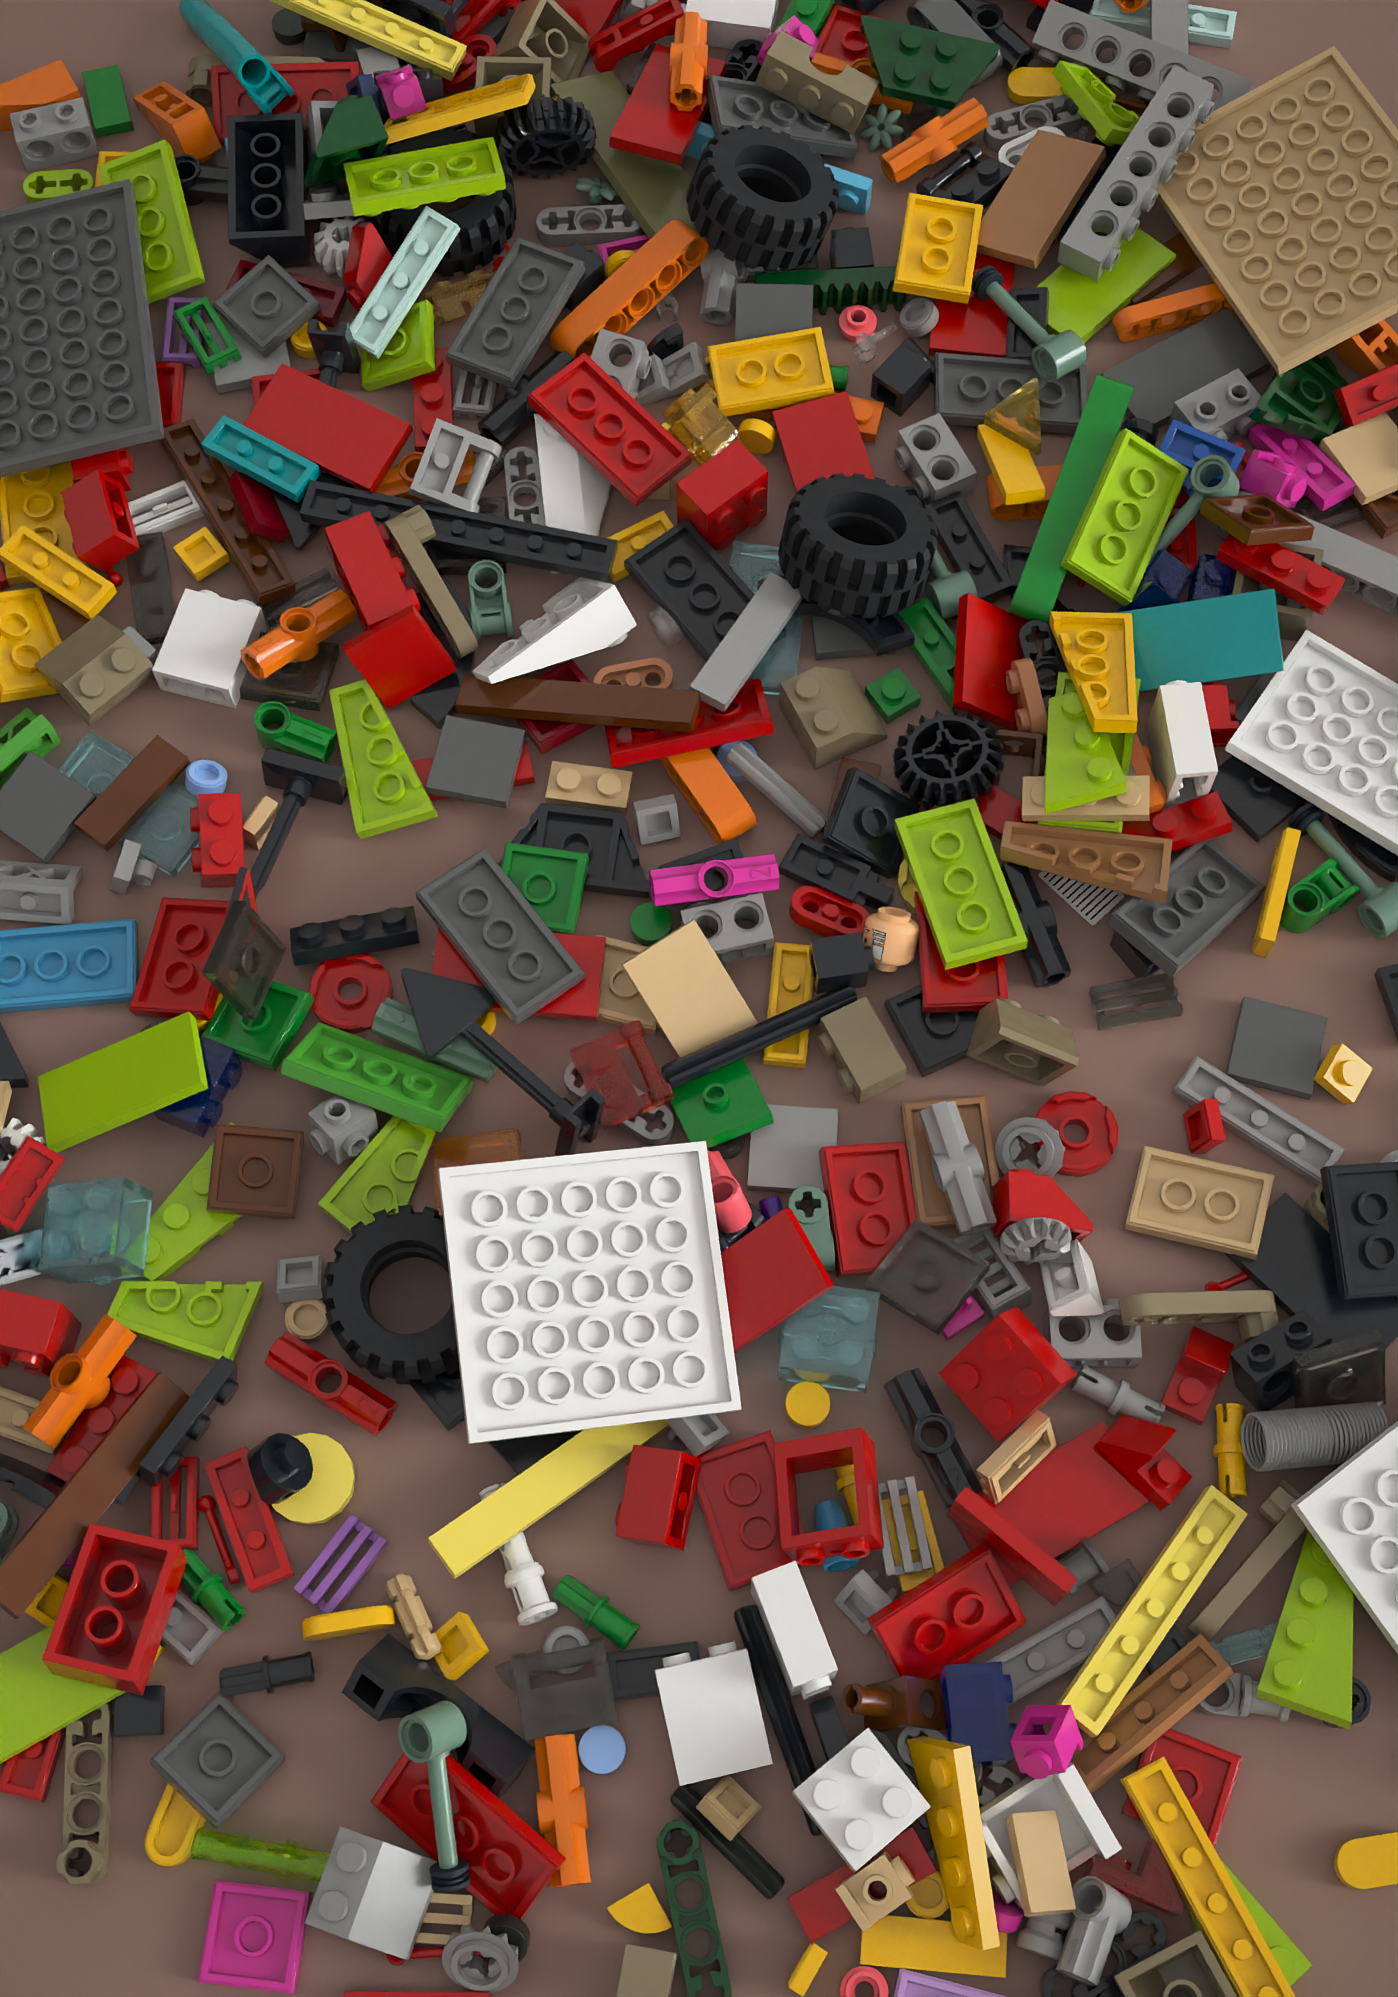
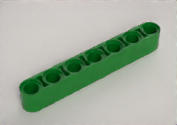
M1099 374L1096 375L1009 609L1010 614L1030 621L1042 620L1048 623L1050 611L1054 608L1067 569L1060 566L1115 442L1135 386Z

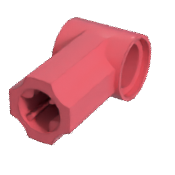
M707 1150L717 1229L723 1233L740 1231L751 1220V1208L738 1181L733 1177L719 1151Z

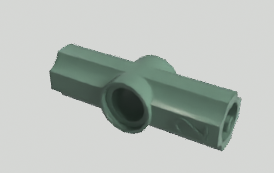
M387 997L375 1014L371 1027L373 1034L421 1054L428 1062L436 1065L445 1064L486 1083L494 1076L498 1068L462 1036L456 1038L434 1059H427L411 1007Z

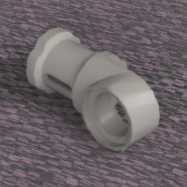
M1241 1673L1233 1674L1223 1683L1226 1690V1699L1221 1706H1211L1205 1700L1196 1706L1202 1713L1208 1715L1222 1714L1246 1718L1250 1713L1273 1716L1277 1722L1281 1723L1288 1721L1291 1711L1289 1708L1257 1698L1256 1694L1260 1681L1251 1680L1250 1675Z

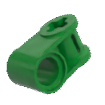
M1333 858L1329 859L1289 889L1286 894L1280 924L1292 933L1308 931L1330 914H1334L1347 906L1357 897L1361 889L1357 885L1351 886L1337 870L1338 863ZM1294 904L1303 905L1308 912L1300 911Z

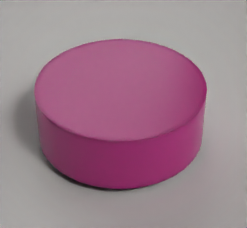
M992 1891L998 1932L1013 1933L1018 1931L1024 1911L1014 1900L1006 1904L998 1892Z

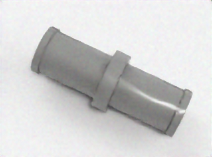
M1085 1364L1080 1368L1075 1378L1077 1381H1074L1071 1387L1072 1391H1077L1106 1406V1412L1114 1416L1118 1412L1122 1415L1158 1424L1161 1419L1159 1414H1163L1165 1410L1164 1404L1158 1403L1130 1389V1383L1124 1380L1118 1383Z

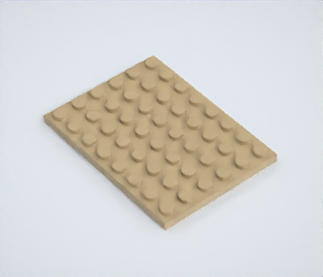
M1335 46L1216 109L1211 113L1205 124L1198 123L1194 130L1196 136L1191 147L1186 153L1180 152L1175 159L1178 163L1170 180L1167 183L1161 181L1156 190L1159 191L1157 199L1278 375L1287 372L1398 312V129ZM1153 144L1156 147H1164L1160 144Z

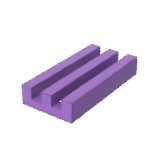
M168 297L161 362H184L185 368L187 364H192L194 369H201L202 365L193 349L192 353H188L189 343L182 331L180 334L179 352L173 353L176 321L172 311L203 297ZM201 309L198 313L204 323H206L207 314L204 309ZM188 315L185 318L191 327L192 318ZM195 325L194 334L204 348V338Z
M351 1514L295 1585L294 1589L325 1614L336 1612L389 1543ZM357 1530L359 1533L314 1592L311 1591L309 1588L353 1531ZM367 1539L370 1540L373 1545L328 1603L322 1599Z

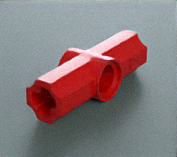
M287 1331L277 1338L264 1362L267 1367L315 1397L320 1404L332 1408L375 1437L386 1428L398 1406L397 1402L347 1371L340 1362L327 1358ZM330 1375L342 1377V1383L336 1391L332 1393L320 1391V1385L326 1377Z

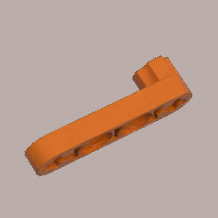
M1211 277L1212 284L1126 307L1114 316L1112 325L1119 340L1127 343L1194 325L1227 307L1233 314L1236 312Z

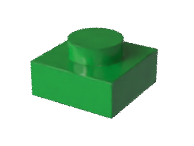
M899 667L865 686V696L886 724L919 706L921 702V696Z

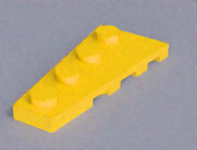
M1050 611V628L1093 732L1136 733L1138 718L1132 613Z

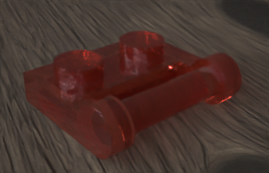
M639 1020L628 1022L614 1032L570 1049V1056L587 1093L594 1088L606 1099L600 1121L604 1130L660 1107L675 1097L670 1084L664 1083L643 1038L646 1032ZM627 1045L649 1089L647 1093L640 1096L637 1095L617 1052V1049Z

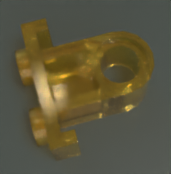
M708 384L704 385L697 392L690 387L662 413L666 420L661 425L693 455V459L700 466L737 439L743 444L740 433L712 402L717 394Z

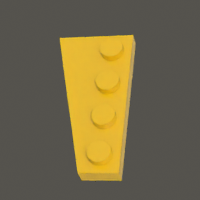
M927 1736L907 1739L920 1793L931 1806L925 1813L951 1910L952 1925L957 1934L958 1941L981 1950L1000 1946L970 1746Z

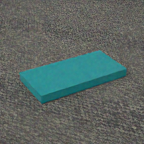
M1275 589L1117 612L1132 613L1135 678L1141 679L1140 692L1159 689V686L1176 680H1183L1187 683H1205L1284 671Z

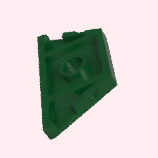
M862 15L859 26L860 32L865 35L869 47L868 57L871 66L877 72L876 80L879 81L878 87L881 95L948 110L956 108L966 91L971 89L980 79L981 73L990 62L993 63L1000 50L999 44Z
M1317 355L1281 375H1278L1276 372L1248 417L1254 421L1321 443L1323 438L1332 434L1342 417L1333 390L1349 383L1338 373L1336 366L1329 356H1324L1320 359Z

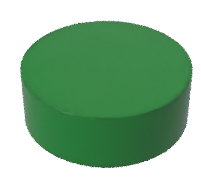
M653 902L643 903L636 907L630 917L632 936L640 944L651 946L670 934L672 931V919L669 911L664 906L654 907Z

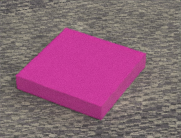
M215 1880L197 1982L296 1994L307 1925L305 1920L309 1912L312 1892Z

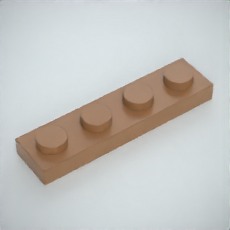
M1201 1634L1197 1635L1126 1695L1097 1737L1091 1738L1087 1733H1081L1084 1743L1082 1750H1075L1070 1763L1074 1764L1091 1795L1235 1674L1230 1665Z

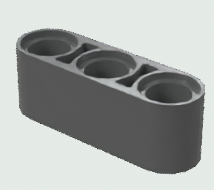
M917 0L907 9V19L912 26L994 43L955 0ZM1000 50L993 63L990 62L972 88L1003 66V57Z

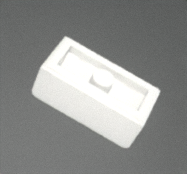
M1077 1239L1070 1241V1250L1066 1253H1061L1060 1259L1046 1260L1043 1265L1039 1263L1049 1311L1052 1316H1087L1104 1313L1092 1261Z

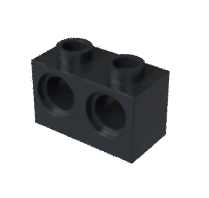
M1304 1309L1229 1353L1235 1386L1258 1412L1271 1410L1336 1371L1332 1338Z

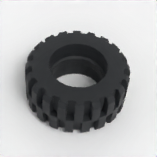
M742 125L737 130L735 127L722 131L710 139L707 146L704 147L687 191L686 201L690 219L692 222H695L694 226L700 237L705 236L708 245L715 251L719 249L725 253V258L733 262L736 259L743 262L745 267L754 269L756 266L763 267L764 271L772 272L778 268H781L782 271L793 269L797 265L800 266L811 260L812 256L818 252L839 205V192L834 174L830 167L824 166V159L818 153H812L809 150V145L801 140L799 142L790 138V134L783 131L777 133L772 131V128L765 126L756 129L752 125Z
M446 127L441 131H432L405 139L401 144L395 142L386 151L387 156L477 140L478 138L477 134L471 131L464 130L463 133L457 132L455 127ZM499 150L497 152L505 176L506 189L498 190L487 196L471 195L473 200L463 208L441 214L456 223L460 231L431 276L434 273H442L443 277H454L453 273L463 271L464 275L474 272L475 266L481 264L484 267L493 261V254L499 255L505 249L503 244L507 243V240L513 236L515 220L517 219L511 169L507 166L506 158ZM400 208L383 211L381 214L374 216L377 232L392 257L398 251L422 213V210L418 208L410 210Z
M843 473L833 474L829 479L823 476L802 487L790 501L778 549L779 565L793 589L798 588L800 595L809 602L811 600L817 602L818 607L826 611L833 609L839 611L840 615L851 617L852 614L861 615V618H873L876 614H881L882 617L896 613L897 609L902 611L923 593L938 544V531L928 509H923L922 502L914 495L911 497L907 495L906 489L897 484L891 486L884 479L875 477V480L865 478V474L856 473L852 476H844Z
M412 1205L398 1206L399 1213L387 1215L385 1209L373 1213L375 1221L366 1226L362 1221L358 1222L351 1228L353 1236L348 1241L343 1239L339 1241L334 1248L336 1258L334 1262H328L324 1276L327 1284L326 1287L322 1288V1299L327 1311L325 1315L332 1332L341 1348L346 1351L350 1359L360 1368L365 1367L372 1376L384 1380L386 1377L395 1379L397 1384L410 1385V1380L421 1379L423 1384L436 1381L435 1375L447 1371L448 1375H451L460 1368L452 1303L445 1316L438 1323L424 1331L411 1334L395 1333L385 1329L377 1322L371 1312L369 1305L370 1288L379 1273L396 1261L414 1257L429 1259L440 1264L449 1275L444 1223L438 1209L425 1206L423 1212H414Z

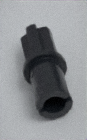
M311 1652L271 1660L266 1655L263 1656L260 1662L223 1668L219 1674L222 1694L227 1697L260 1690H267V1693L271 1694L274 1692V1688L315 1681Z

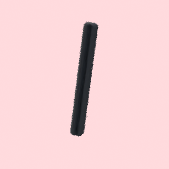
M845 984L661 1067L662 1077L666 1085L670 1089H674L819 1024L820 1018L857 1001V995L850 984Z
M755 1604L747 1605L734 1612V1619L744 1647L748 1651L751 1667L796 1789L816 1772V1768L759 1610ZM802 1807L811 1834L813 1836L822 1835L821 1830Z

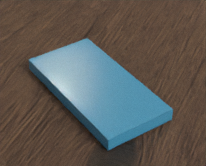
M135 919L0 930V1013L131 1002L139 977L138 923Z

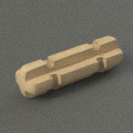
M403 1573L395 1575L394 1578L386 1583L387 1593L391 1601L396 1600L394 1609L406 1637H412L410 1646L415 1658L422 1659L423 1661L430 1660L433 1656L440 1653L441 1644L436 1633H430L433 1626L420 1596H414L417 1590L412 1578Z

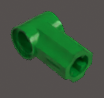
M265 702L256 709L254 723L258 741L264 749L284 750L299 757L322 763L329 761L337 740V731L290 713L288 708L280 702ZM278 723L282 725L276 730L266 729L270 724Z

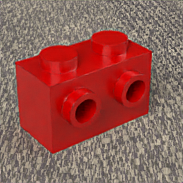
M97 469L61 492L65 506L64 516L70 526L74 541L72 547L81 561L105 571L140 549L123 484Z
M241 793L198 794L197 807L190 808V832H198L199 848H192V872L200 873L201 888L234 887L239 868L245 867Z
M633 1445L632 1455L625 1466L626 1485L623 1500L619 1504L615 1516L617 1526L615 1536L637 1544L684 1551L701 1460L683 1451Z

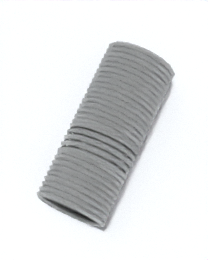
M1375 1402L1251 1412L1246 1415L1242 1423L1241 1445L1247 1463L1257 1472L1329 1466L1331 1464L1339 1465L1345 1463L1388 1429L1390 1425L1384 1410Z

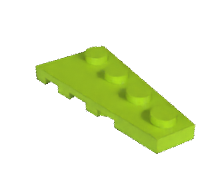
M1309 1530L1307 1531L1258 1685L1256 1697L1350 1730L1352 1724L1354 1593Z

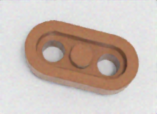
M646 658L603 667L596 673L593 683L672 689L673 671L670 665L660 658ZM650 680L660 682L657 686H649L647 684Z
M1030 658L1012 661L1011 670L1005 672V679L1009 693L1016 696L1019 709L1015 710V720L1018 731L1043 734V737H1046L1048 720L1034 664Z

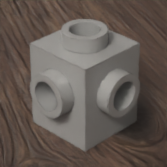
M337 1094L330 1099L321 1101L313 1110L308 1112L311 1128L308 1138L319 1154L327 1153L337 1165L350 1157L359 1155L379 1133L376 1112L370 1106Z

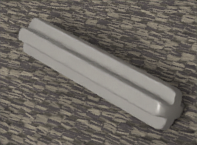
M738 742L729 750L725 758L726 761L810 836L817 835L824 828L827 817L747 746Z

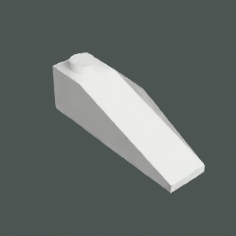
M534 414L546 526L599 536L604 509L607 507L611 483L539 414Z
M579 577L542 606L546 613L541 618L534 621L533 619L527 620L519 627L522 634L521 637L502 643L472 672L477 679L493 684L594 651L616 646L627 638V632L637 624L615 585Z

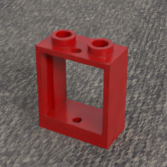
M862 1427L774 1443L781 1549L793 1561L802 1566H816L824 1563L825 1558L841 1555L849 1559L863 1558L868 1556L871 1550L884 1548L875 1446ZM854 1464L859 1524L800 1534L795 1475Z

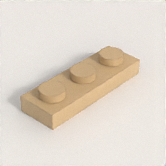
M1023 776L1022 820L1149 821L1150 776H1124L1127 782V793L1046 815V776Z

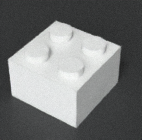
M869 1728L864 1730L792 1793L853 1873L931 1807Z

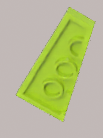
M364 679L329 690L356 834L361 839H365L439 817L377 694Z
M214 1143L118 1256L125 1264L148 1281L164 1280L201 1251V1247L218 1234L221 1236L234 1226V1222L243 1216L211 1213L206 1210Z

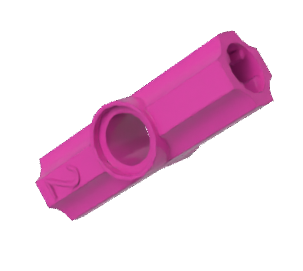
M774 854L723 861L712 860L700 864L649 870V886L654 907L702 900L714 901L724 897L779 890V871ZM714 869L723 875L724 886L722 890L712 891L706 887L704 874L707 870Z

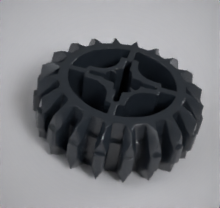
M542 94L541 98H530L526 105L505 110L504 116L498 118L495 135L496 147L506 158L507 165L511 171L518 170L520 176L531 174L533 179L539 175H546L549 178L552 174L563 176L566 170L576 171L577 164H586L587 157L593 155V147L596 145L595 139L597 138L590 110L585 109L583 102H574L572 97L561 99L559 94H555L553 97H545Z
M954 708L949 715L942 716L936 710L934 718L927 719L921 715L919 726L908 724L907 735L899 736L898 748L894 749L893 753L895 778L898 780L903 794H909L910 800L914 803L923 801V806L927 811L935 805L943 807L974 798L977 804L979 802L978 795L989 798L992 792L991 786H999L1000 773L1004 769L1003 745L998 740L994 727L988 728L984 717L974 720L970 710L961 717L958 716ZM945 754L948 755L949 761L952 762V767H949Z

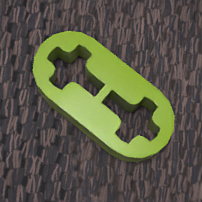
M83 169L38 171L26 177L23 183V190L30 204L78 192L76 191L77 186H81L80 191L94 188L95 183L91 174Z

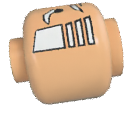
M880 907L877 913L869 915L865 922L863 944L864 947L871 946L875 969L884 972H895L898 966L911 963L915 956L919 926L911 919L910 912L900 908Z

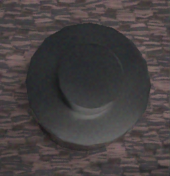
M277 1433L269 1436L247 1453V1461L254 1484L261 1500L267 1504H279L289 1499L306 1487L312 1478L313 1464L308 1448L297 1438L289 1434Z

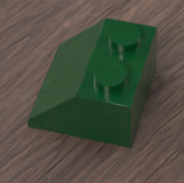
M357 95L347 96L335 105L303 181L306 189L346 178L344 163L381 157L389 137L371 95L358 98Z

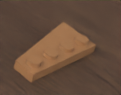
M1005 821L999 859L1166 905L1173 839Z

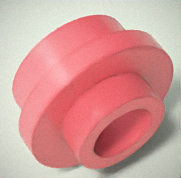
M849 306L839 316V329L844 337L851 342L860 343L866 341L876 329V315L866 306Z
M858 1966L849 1970L840 1984V1997H856L855 1987L862 1981L868 1982L872 1986V1997H888L889 1994L884 1976L878 1970L869 1966Z

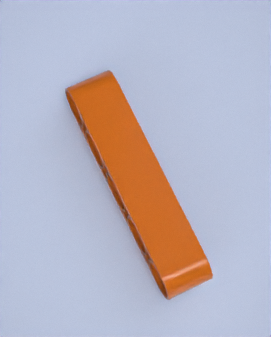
M679 219L671 220L554 328L550 337L552 349L560 352L565 350L574 359L582 353L591 357L600 328L624 335L701 264L709 250L707 238L705 236L700 237L695 229Z

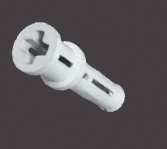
M506 1483L495 1484L483 1489L479 1493L480 1499H485ZM522 1531L502 1545L499 1551L507 1573L504 1575V1584L507 1589H511L520 1612L517 1617L520 1626H525L552 1616L558 1611L555 1602H550L542 1580V1576L545 1574L544 1569L539 1565V1562H534Z

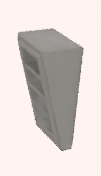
M990 1229L972 1236H958L947 1242L949 1249L992 1320L999 1314L1016 1306L1019 1310H1022L1032 1303L1030 1287L1013 1262L1009 1260L1008 1255L1002 1253L1001 1245ZM986 1242L987 1248L968 1258L966 1252ZM992 1258L996 1259L995 1263L980 1271L976 1270V1267ZM1005 1274V1278L987 1287L985 1284L997 1276Z

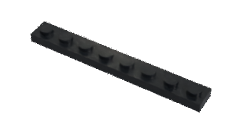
M310 480L299 513L302 522L328 527L370 511L375 524L379 525L419 504L426 511L436 532V537L423 543L422 546L609 582L618 550L617 540L313 480Z

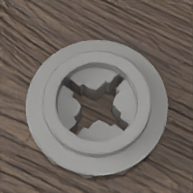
M1026 1116L1013 1120L1002 1129L997 1138L995 1156L998 1166L1004 1175L1013 1169H1029L1035 1175L1053 1178L1063 1166L1062 1161L1065 1147L1062 1145L1059 1131L1049 1125L1045 1119ZM1026 1139L1029 1144L1043 1141L1044 1144L1040 1146L1041 1149L1036 1153L1039 1158L1038 1162L1032 1157L1026 1160L1022 1159L1019 1162L1016 1160L1025 1149L1022 1143L1023 1140Z
M1032 1217L1018 1221L1006 1228L1000 1236L1002 1253L1008 1255L1009 1260L1012 1262L1023 1261L1027 1266L1032 1262H1039L1043 1265L1044 1261L1049 1259L1058 1260L1061 1253L1068 1252L1072 1237L1070 1228L1063 1222L1046 1217Z
M470 1925L466 1927L463 1933L452 1932L442 1954V1964L449 1978L457 1985L473 1992L493 1993L507 1988L516 1979L520 1966L518 1947L508 1944L507 1933L496 1936L491 1934L489 1925L482 1932L476 1931ZM474 1952H480L483 1957H490L489 1965L480 1956H474Z

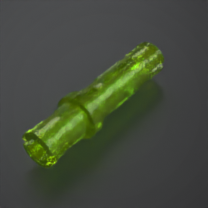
M201 1827L195 1833L191 1848L193 1860L200 1859L278 1874L279 1880L290 1881L291 1877L320 1882L330 1855L329 1852L298 1847L297 1841L287 1840L285 1844L274 1843L246 1836L206 1830Z

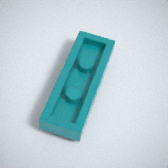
M225 415L222 416L201 443L206 454L297 503L306 494L310 480L316 481L321 475L317 464Z

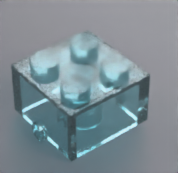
M125 1176L49 1184L38 1270L68 1284L93 1281L97 1285L108 1286L112 1285L113 1279L144 1277L153 1192Z
M834 1286L785 1320V1326H780L778 1344H782L777 1380L796 1383L810 1381L823 1387L866 1393L871 1360L876 1355L877 1340L874 1337L880 1293Z

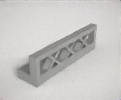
M0 860V919L71 924L75 918L73 891L82 879V866Z

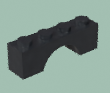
M389 1633L358 1661L341 1692L377 1721L389 1718H404L441 1701H450L455 1704L464 1716L467 1733L464 1743L460 1747L451 1750L452 1757L499 1799L518 1779L535 1750L533 1746L422 1659L415 1658L412 1651Z

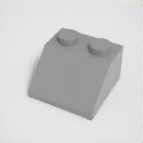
M340 1826L305 1924L409 1960L434 1891L431 1884L430 1867L438 1861Z

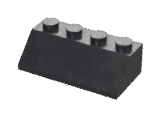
M303 114L227 116L229 244L260 260L269 255L280 266L310 264L309 220H305L303 203L309 195V189H306L303 183L308 171V147Z

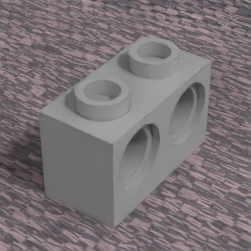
M83 97L10 113L16 144L27 172L99 156L93 127Z
M600 328L590 358L638 403L639 393L636 391L640 379L647 378L652 362V357L649 356L645 342ZM621 354L632 356L630 362L625 366L618 367L613 365L616 357Z
M940 413L898 431L894 457L899 468L902 471L907 470L912 478L913 488H915L921 501L925 499L926 503L929 504L959 491L963 498L974 493L977 472ZM941 477L947 480H939L937 478Z
M762 893L732 896L726 901L713 904L708 901H701L680 911L681 926L695 919L700 929L709 928L716 932L714 936L706 939L722 965L773 954L774 935ZM743 919H749L757 925L751 929H742L736 923Z
M1120 1299L1102 1300L1104 1313L1100 1315L1052 1316L1048 1306L1043 1316L1045 1339L1072 1369L1081 1368L1083 1364L1089 1368H1135L1142 1359L1140 1326H1126L1122 1324L1118 1304ZM1110 1323L1120 1326L1124 1331L1125 1339L1122 1341L1109 1339L1104 1332L1103 1326ZM1063 1324L1075 1326L1080 1332L1081 1339L1075 1342L1065 1340L1059 1333V1326Z

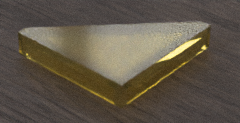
M1033 378L984 414V422L989 428L1036 455H1039L1042 449L1039 383L1037 378Z

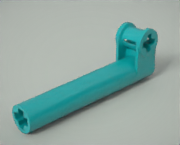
M206 0L181 1L179 10L182 18L246 89L247 95L265 115L272 114L271 110L287 95L292 97L295 94V91L279 72Z

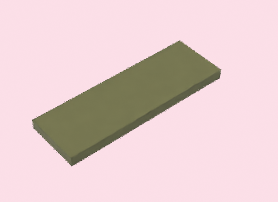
M607 71L550 84V97H553L555 94H559L561 99L572 97L574 102H583L585 109L590 110L597 136L595 139L596 145L593 147V155L591 157L648 238L651 239L667 223L675 219H679L695 229V222H692L690 219L686 201L691 180L680 165L609 147L610 135L630 97L614 73Z

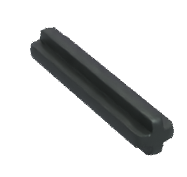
M690 1784L679 1786L670 1797L671 1804L765 1898H773L784 1886V1878L739 1833L729 1841L696 1808L703 1797Z

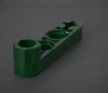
M673 1820L665 1824V1827L661 1830L657 1838V1849L688 1997H696V1992L703 1989L701 1973L691 1978L689 1966H706L717 1959L719 1960L721 1971H710L714 1986H723L724 1996L721 1997H732L731 1984L700 1839L696 1829L691 1825L684 1823L683 1820ZM676 1830L681 1831L683 1838L691 1837L692 1846L685 1849L686 1856L676 1858L674 1851L666 1852L665 1843L672 1840L671 1832ZM695 1860L698 1862L699 1871H683L672 1878L669 1875V1866L689 1865ZM685 1879L697 1881L703 1889V1898L698 1906L694 1908L680 1906L675 1898L677 1885ZM699 1928L707 1930L714 1940L712 1952L702 1959L692 1957L685 1947L687 1935L692 1930Z

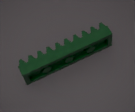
M896 266L755 273L754 284L813 285V308H818L821 315H826L828 307H833L836 314H841L843 306L849 307L853 305L866 306L871 310L873 305H878L881 312H886L888 304H893L896 311H901L903 303L906 301V293L893 291Z

